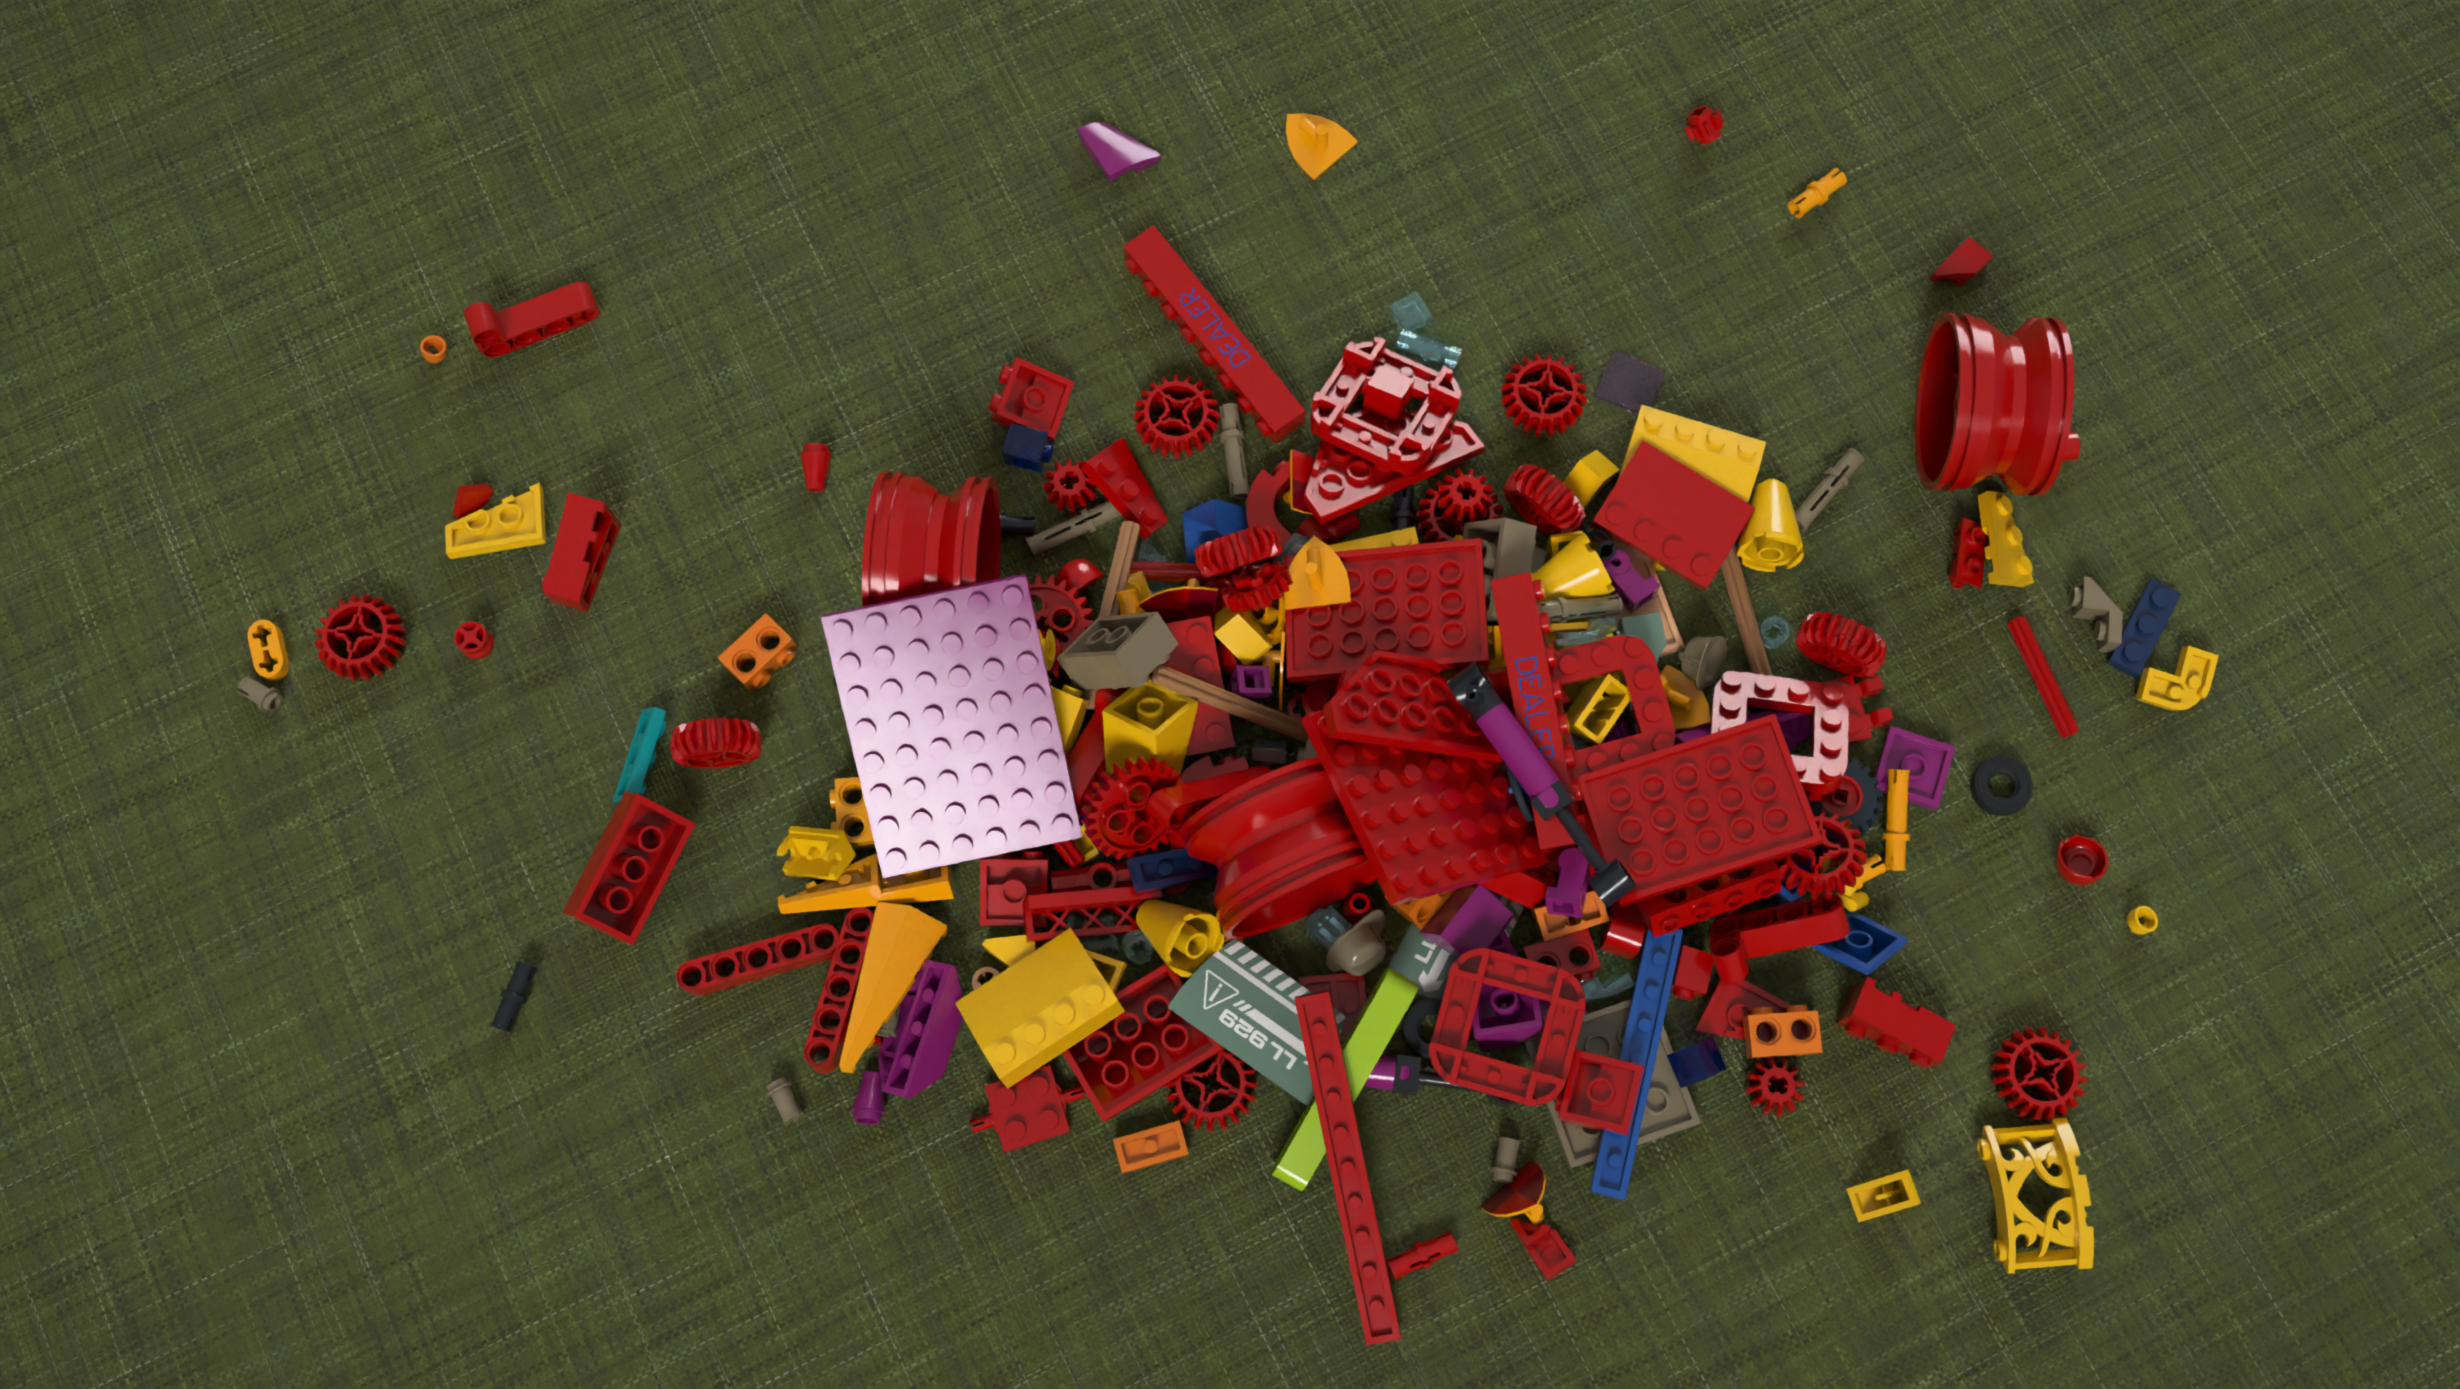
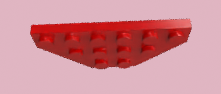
M1366 408L1350 415L1399 437L1403 430H1407L1418 411L1403 412L1398 421ZM1455 420L1454 424L1449 425L1428 461L1416 469L1412 475H1403L1322 439L1303 502L1321 525L1483 454L1485 445L1467 423Z
M1376 650L1323 707L1329 738L1499 763L1503 761L1467 709L1453 695L1446 683L1447 680L1439 673L1442 668L1433 659Z

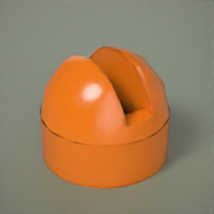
M431 335L424 338L420 343L421 354L429 363L436 364L446 358L447 346L443 338ZM433 346L437 354H432L428 348Z

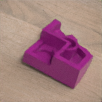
M1095 122L1078 128L1081 144L1095 164L1098 163L1110 182L1132 169H1135L1138 173L1161 160V156L1157 151L1107 123Z

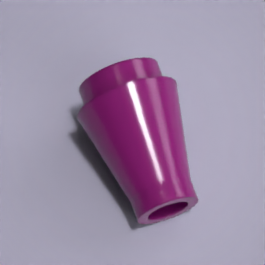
M863 1072L862 1081L851 1112L854 1114L853 1121L857 1123L877 1125L881 1123V1117L885 1116L884 1092L881 1091L882 1079L879 1072Z

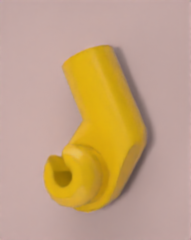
M1845 885L1843 896L1836 890H1833V895L1840 897L1843 906L1850 912L1864 908L1869 903V897L1865 892L1858 891L1855 893L1857 890L1856 885L1854 888Z

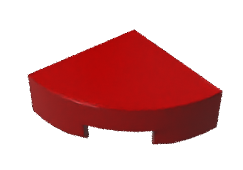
M488 484L458 486L453 509L455 517L460 519L480 510L489 500L493 489Z

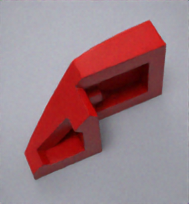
M1968 237L1937 268L1929 279L1937 283L1940 279H1948L1954 281L1955 285L1963 286L1968 278L1975 277L1990 262L1993 255L1971 237Z
M1512 1219L1510 1221L1514 1232L1547 1282L1576 1263V1258L1557 1231L1551 1229L1550 1225H1536L1521 1222L1519 1219Z

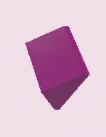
M1473 884L1456 889L1419 933L1427 940L1458 958L1472 949H1490L1514 918V914L1487 888Z

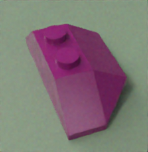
M926 960L921 966L922 969L915 975L914 984L901 1001L897 1036L884 1037L878 1053L882 1092L912 1099L944 1075L963 1019L955 1002L963 998L956 967L950 964Z

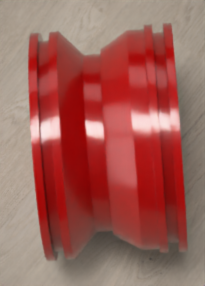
M1943 312L1937 317L1929 332L1924 348L1915 400V459L1919 479L1926 490L1952 492L1956 489H1967L1992 474H1997L2014 495L2042 496L2051 488L2064 458L2070 432L2074 399L2072 346L2067 328L2060 319L2030 317L2011 336H2007L1985 319L1972 317L1968 313L1955 314Z
M881 471L878 474L871 492L865 525L862 560V606L1000 579L1001 510L998 486L994 477H984L981 481L978 476H970L952 495H945L922 478L909 476L906 472H896L893 474L890 471Z
M1319 756L1281 767L1227 792L1192 815L1179 830L1182 841L1186 843L1185 848L1188 855L1192 858L1215 864L1219 871L1213 903L1218 911L1216 918L1219 924L1223 925L1222 931L1225 938L1229 940L1256 936L1301 920L1349 897L1377 880Z

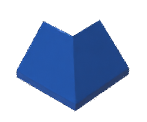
M1212 499L1182 513L1187 563L1196 564L1194 551L1198 546L1216 538L1247 529L1246 507Z
M1847 910L1846 915L1851 928L1850 933L1843 939L1811 947L1853 971L1869 975L1905 946L1908 938L1856 912Z

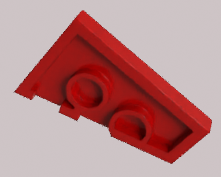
M1123 437L1087 460L1080 468L1127 521H1133L1140 525L1139 535L1144 540L1160 530L1169 521Z
M1719 979L1693 1031L1745 1040L1743 1017L1752 1015L1751 1009L1772 1007L1773 1013H1787L1786 1006L1793 1005L1744 979L1736 983H1725ZM1796 1020L1791 1026V1032L1795 1038L1803 1040L1807 1035V1027L1803 1022ZM1760 1023L1756 1029V1034L1761 1041L1769 1042L1771 1040L1773 1032L1768 1024Z

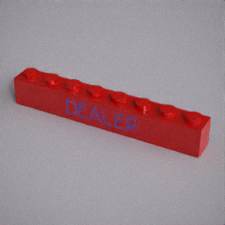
M1154 225L1123 246L1125 256L1123 263L1131 275L1137 274L1143 281L1141 285L1150 298L1156 297L1161 303L1160 309L1169 321L1174 320L1180 327L1179 333L1185 342L1195 345L1199 350L1197 354L1206 367L1212 366L1217 372L1216 377L1220 385L1226 391L1230 389L1237 397L1235 401L1244 414H1251L1255 419V427L1264 438L1268 436L1276 444L1305 423V409Z
M1532 572L1490 580L1516 720L1560 781L1565 783L1577 800L1568 810L1586 835H1588L1587 817L1585 814L1580 815L1578 801L1583 800L1581 784L1579 780L1574 781L1572 767L1577 766L1573 746L1568 747L1566 733H1570L1569 719L1567 713H1561L1559 700L1564 699L1563 686L1560 679L1555 680L1553 666H1558L1557 654L1554 645L1549 646L1547 633L1552 632L1548 612L1543 613L1541 600L1545 599L1542 579L1537 580L1536 575ZM1532 805L1541 850L1576 844L1557 817L1550 822L1544 821Z

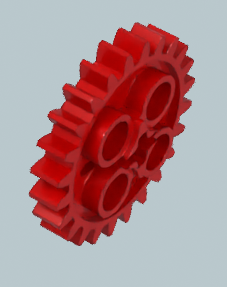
M1037 575L1035 584L1031 585L1028 581L1032 602L1039 601L1043 603L1042 609L1035 614L1037 626L1043 627L1046 624L1048 629L1050 628L1054 634L1068 638L1067 642H1062L1054 637L1057 645L1055 661L1051 670L1047 671L1048 676L1049 673H1053L1057 680H1060V670L1063 668L1056 658L1094 622L1086 620L1094 614L1091 608L1083 609L1088 603L1085 596L1076 599L1079 594L1077 587L1067 592L1068 583L1066 580H1063L1056 586L1055 578L1050 576L1047 584H1044L1040 575ZM1070 615L1072 621L1067 627L1060 628L1056 626L1057 619L1060 616ZM1041 631L1042 637L1046 638L1047 632Z
M1139 755L1136 764H1134L1129 758H1126L1123 768L1114 763V773L1111 775L1104 771L1101 773L1104 779L1102 784L1098 782L1092 783L1097 791L1095 794L1085 795L1091 804L1082 807V811L1086 814V817L1081 820L1087 828L1084 831L1098 850L1101 849L1105 856L1108 857L1113 854L1117 860H1120L1123 855L1129 860L1134 857L1135 852H1138L1140 856H1144L1148 848H1151L1156 853L1158 852V842L1161 841L1164 844H1168L1169 841L1166 835L1168 833H1178L1173 832L1150 816L1147 812V803L1156 791L1185 783L1180 778L1181 775L1173 767H1170L1165 760L1159 762L1152 756L1147 762L1142 755Z

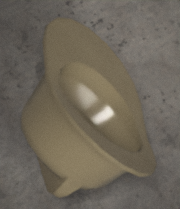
M1697 636L1688 642L1683 652L1678 653L1683 674L1696 682L1697 690L1711 686L1718 679L1726 660V640L1722 636Z
M1379 909L1372 910L1351 929L1336 939L1326 956L1328 969L1333 972L1345 970L1353 976H1363L1373 970L1383 960L1386 954L1385 943L1380 937L1385 923L1383 911Z

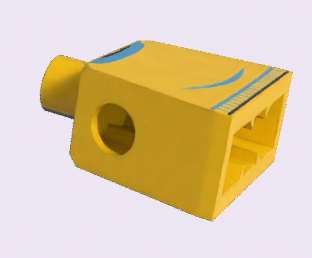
M1606 674L1586 684L1565 712L1568 715L1570 731L1586 743L1601 744L1630 701L1626 687L1610 674ZM1606 692L1609 697H1604L1603 693Z

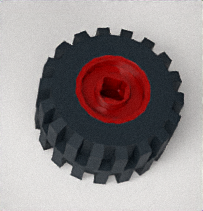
M1852 758L1848 763L1840 789L1837 788L1831 793L1822 795L1820 801L1808 802L1814 816H1819L1822 809L1826 811V817L1831 818L1837 812L1840 815V823L1849 819L1852 822L1851 829H1859L1862 837L1878 819L1877 815L1880 813L1883 805L1879 803V800L1883 797L1882 790L1875 789L1879 784L1876 776L1873 778L1868 776L1871 770L1867 766L1863 769L1857 766L1859 761ZM1804 791L1808 799V792ZM1826 837L1828 841L1833 842L1834 844H1840L1836 840L1830 837Z

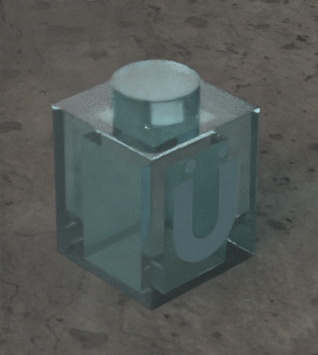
M1330 905L1325 911L1319 908L1310 916L1306 922L1310 925L1307 928L1306 935L1327 954L1336 939L1353 926Z

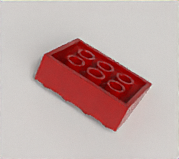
M1642 441L1591 525L1603 529L1611 537L1699 590L1704 591L1708 588L1755 507Z
M1166 964L1114 994L1125 1012L1063 1052L1064 1057L1103 1123L1223 1050L1220 1044L1168 1008V1005L1183 986V983L1178 975L1172 972Z

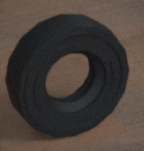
M1998 756L1989 758L1977 766L1971 776L1970 790L1972 798L1979 808L1992 815L2006 816L2012 815L2026 806L2032 796L2033 782L2030 773L2022 763L2014 758ZM2002 774L2010 778L2014 786L2010 797L2000 798L1991 792L1989 781L1993 775Z
M1430 997L1419 1000L1409 1008L1403 1020L1402 1032L1406 1044L1414 1053L1423 1058L1431 1059L1429 1055L1430 1041L1424 1039L1421 1035L1420 1023L1426 1016H1438L1442 1002L1441 998Z

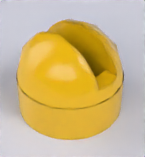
M2139 906L2127 915L2126 924H2128L2132 933L2145 935L2157 928L2158 918L2150 907ZM2141 917H2142V918L2144 919V921H2145V923L2142 924V925L2140 924V922H2139V920H2138V919L2141 918Z

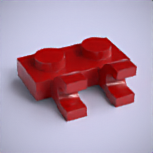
M1853 675L1822 682L1826 685H1837L1843 690V697L1849 708L1848 745L1870 740L1872 738L1870 729L1889 726V721H1893L1894 718L1890 707L1865 715L1860 700L1861 698L1880 694L1879 690L1883 689L1880 676L1866 679L1855 684Z

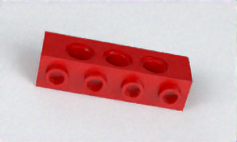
M1774 859L1638 901V911L1654 938L1673 933L1680 928L1705 921L1710 917L1729 910L1738 909L1748 903L1768 898L1773 894L1781 892L1780 869Z

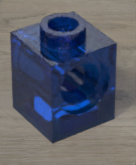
M1011 423L1002 455L1005 464L1042 473L1044 463L1049 464L1051 461L1054 446L1050 444L1048 432Z
M1713 1037L1667 1055L1681 1088L1726 1070Z

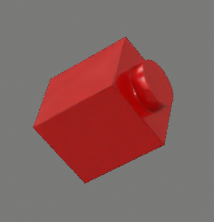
M1380 365L1373 376L1368 375L1363 383L1361 392L1365 396L1362 407L1398 421L1410 403L1415 379Z
M1685 945L1680 946L1671 985L1674 997L1692 1001L1693 997L1706 995L1714 962L1711 953Z

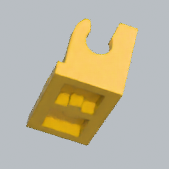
M791 826L789 828V834L777 850L778 856H784L787 854L788 849H790V858L782 868L785 875L833 881L839 879L856 856L842 830Z

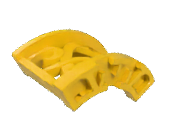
M2053 1118L2052 1124L1998 1129H1992L1991 1125L1983 1126L1982 1139L1977 1140V1152L1980 1160L1985 1161L1995 1202L1997 1240L1993 1242L1994 1255L1997 1261L2002 1262L2006 1273L2013 1274L2018 1269L2076 1265L2078 1270L2093 1268L2094 1230L2093 1226H2088L2085 1217H2087V1212L2084 1209V1206H2091L2086 1175L2078 1174L2080 1170L2079 1166H2076V1157L2081 1154L2067 1118ZM2050 1141V1143L2044 1144L2035 1150L2030 1144ZM2020 1144L2027 1156L2024 1158L2018 1150L2009 1148L2007 1150L2012 1154V1159L2010 1161L2005 1160L2001 1155L1999 1146ZM2043 1160L2046 1168H2050L2052 1163L2058 1166L2059 1175L2057 1177H2053L2047 1172L2042 1164ZM2033 1169H2035L2043 1181L2064 1191L2065 1198L2057 1200L2049 1207L2045 1214L2044 1222L2035 1217L2017 1197L2024 1180ZM2006 1171L2013 1172L2009 1180L2007 1179ZM2059 1210L2064 1211L2067 1214V1222L2062 1224L2060 1220H2056L2055 1228H2053L2056 1213ZM2014 1215L2021 1223L2014 1224ZM2022 1234L2025 1236L2026 1243L2024 1247L2032 1245L2037 1235L2040 1236L2038 1251L2016 1253V1238L2018 1235ZM2050 1242L2068 1247V1249L2047 1250Z

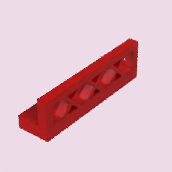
M1134 886L1028 895L1022 902L1026 943L1051 941L1070 928L1062 920L1069 912L1075 911L1088 920L1082 929L1073 930L1077 938L1142 932L1136 921L1128 914L1135 906H1141L1150 899L1160 900L1162 898L1161 889L1136 894ZM1121 907H1129L1126 912L1120 909ZM1110 908L1121 918L1115 926L1106 927L1095 917L1102 909ZM1086 910H1096V911L1094 912L1093 915H1091V914H1090L1089 912H1087ZM1053 913H1063V914L1061 915L1060 918H1058V917H1057L1056 915H1054ZM1044 914L1055 923L1049 932L1034 933L1032 915ZM1124 920H1125L1128 924H1130V925H1122V926H1120V924H1121ZM1092 923L1097 928H1088V926ZM1058 926L1064 930L1054 932Z

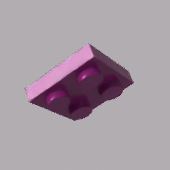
M1890 726L1887 729L1874 777L1876 776L1879 781L1875 789L1882 790V794L1887 795V769L1910 770L1908 802L1935 811L1940 804L1955 746Z

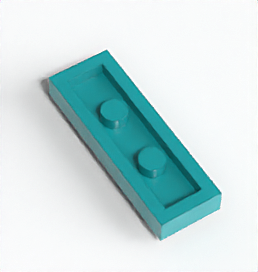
M657 707L642 709L612 800L613 803L619 804L625 792L644 795L646 789L644 779L647 770L651 769L656 758L654 748L657 739L661 738L666 727V721H664L665 710Z

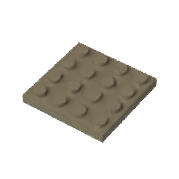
M1631 999L1584 1015L1575 1049L1618 1059ZM1664 1026L1662 1027L1637 1146L1701 1124ZM1543 1029L1523 1041L1532 1069ZM1557 1097L1545 1103L1569 1169L1595 1161L1602 1130L1597 1128L1593 1130L1562 1122L1558 1117L1559 1112L1555 1111Z

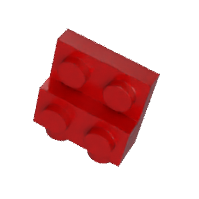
M1016 357L1010 365L1004 364L999 374L998 382L1003 385L1000 393L995 392L990 400L988 410L993 412L990 420L1017 432L1023 429L1052 442L1060 426L1074 381Z
M1041 849L1022 850V855H1009L1008 852L980 858V926H1024L1022 909L1024 899L1028 895L1049 894L1050 856H1042ZM1032 915L1033 927L1048 926V917L1046 915Z
M1575 1049L1565 1091H1561L1556 1099L1555 1111L1559 1112V1119L1562 1122L1593 1130L1597 1128L1628 1136L1645 1070L1644 1066Z

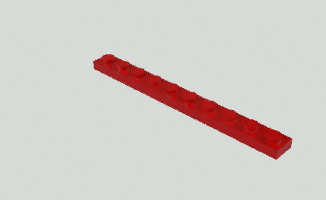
M1330 990L1296 996L1294 999L1366 1346L1400 1340L1401 1331Z

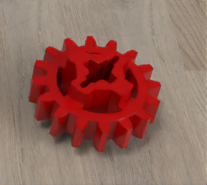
M1267 561L1261 565L1256 563L1254 566L1251 564L1244 566L1240 569V574H1233L1231 576L1232 580L1223 583L1224 588L1220 589L1227 609L1231 608L1232 612L1241 609L1242 613H1245L1251 608L1256 611L1259 607L1264 609L1271 606L1273 599H1281V593L1290 590L1289 585L1293 584L1286 564L1282 565L1280 561L1272 564L1271 561Z

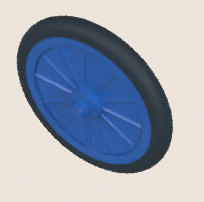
M1505 764L1511 784L1508 787L1509 793H1514L1522 815L1526 821L1531 822L1534 820L1531 799Z

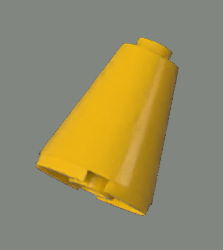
M1767 479L1759 483L1755 488L1750 504L1755 509L1742 530L1737 547V555L1742 558V564L1757 571L1776 572V566L1786 565L1787 570L1799 564L1804 557V546L1788 487L1777 479Z
M1585 533L1574 538L1534 573L1536 579H1542L1544 585L1545 599H1542L1541 602L1552 601L1555 597L1577 599L1603 596L1615 591L1596 550H1592L1589 546L1590 540Z
M1150 899L1144 902L1137 912L1136 923L1168 968L1181 977H1191L1209 957L1223 947L1224 934L1221 933L1217 918L1209 912L1157 899Z

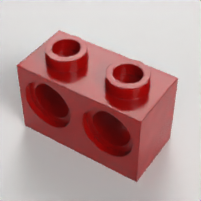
M1588 928L1523 947L1520 952L1521 958L1535 962L1545 960L1554 967L1568 971L1580 983L1593 980L1595 978L1593 973H1597L1601 968ZM1569 952H1581L1586 959L1585 965L1575 966L1569 959Z

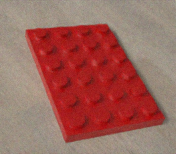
M1481 538L1335 552L1341 559L1348 574L1351 603L1285 610L1287 679L1289 683L1337 679L1346 669L1355 673L1376 650L1433 659L1442 669L1466 668L1473 662H1476L1479 666L1490 665L1483 544ZM1295 556L1284 557V564L1287 565L1288 570Z
M1775 714L1577 776L1604 860L1608 864L1617 858L1637 884L1634 890L1618 900L1620 907L1823 843Z

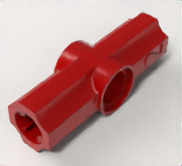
M1100 862L1092 867L1051 871L1053 893L1133 886L1127 862L1118 864ZM1100 874H1107L1112 878L1111 884L1104 888L1096 886L1093 881Z

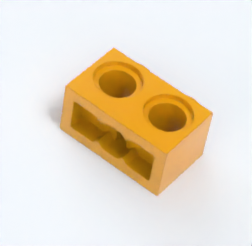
M859 777L835 779V789H830L831 809H836V821L831 822V830H842L853 850L876 848L863 793L859 802L855 804L847 803V797L851 792H862ZM862 823L864 825L860 835L855 837L848 836V830L853 824Z

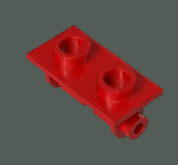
M1962 518L1958 529L1954 530L1953 554L1957 555V559L1952 560L1951 573L1948 576V580L1953 588H1964L1966 583L1980 589L1982 588L1985 562L1984 548L1987 544V535L1982 530L1981 524Z

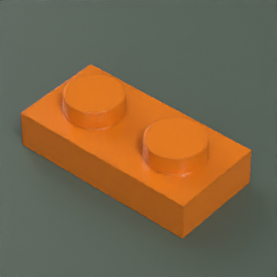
M1180 1120L1113 1139L1122 1174L1189 1155Z

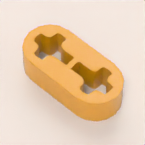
M265 619L254 622L248 630V642L254 668L266 680L272 682L279 681L289 671V660L281 629ZM264 630H268L270 633H272L267 635L266 638L268 646L266 645V643L259 639L260 637L264 636ZM269 655L278 662L273 665V671L271 672L265 668L270 666Z

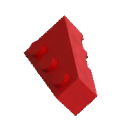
M568 492L550 565L542 584L543 593L551 602L585 612L589 611L621 528V523L605 502Z
M1868 976L1850 988L1836 1023L1845 1028L1844 1032L1857 1039L1869 1038L1877 1042V1048L1891 1054H1896V1052L1902 1053L1909 1057L1908 1061L1921 1068L1928 1069L1929 1066L1934 1067L1942 1063L1956 1025L1922 1006L1915 1008L1902 1002L1903 996L1895 991H1891L1890 996L1874 988L1876 981Z

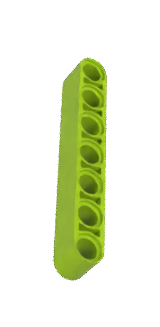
M1389 967L1381 975L1341 1045L1353 1104L1414 999L1419 987L1418 983ZM1313 1096L1271 1171L1272 1176L1301 1192L1309 1183L1326 1153L1315 1096Z

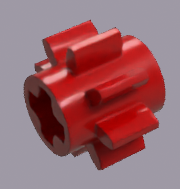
M1704 105L1688 114L1687 118L1689 121L1686 122L1687 126L1684 130L1690 141L1696 139L1701 145H1705L1720 137V129L1723 128L1722 123L1725 121L1719 109L1712 111L1709 106Z

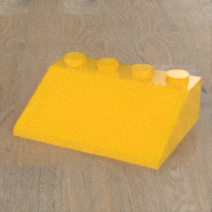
M1641 405L1618 479L1642 441L1748 503L1760 468L1766 442Z
M1071 927L955 1002L982 1052L998 1078L1007 1088H1010L1125 1012Z

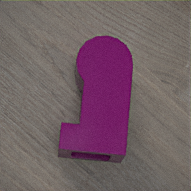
M1617 549L1616 555L1612 559L1602 560L1612 581L1611 584L1615 588L1613 593L1619 595L1623 605L1631 614L1657 595L1660 584L1653 576L1644 580L1634 567L1630 565V557L1625 551Z
M1237 665L1225 686V690L1254 702H1258L1260 698H1269L1272 694L1269 666ZM1229 713L1230 716L1239 717V716H1236V715H1233V714Z
M1568 848L1561 852L1558 857L1560 876L1557 887L1547 886L1545 895L1547 913L1582 918L1589 885L1590 869L1588 867V860L1579 848Z

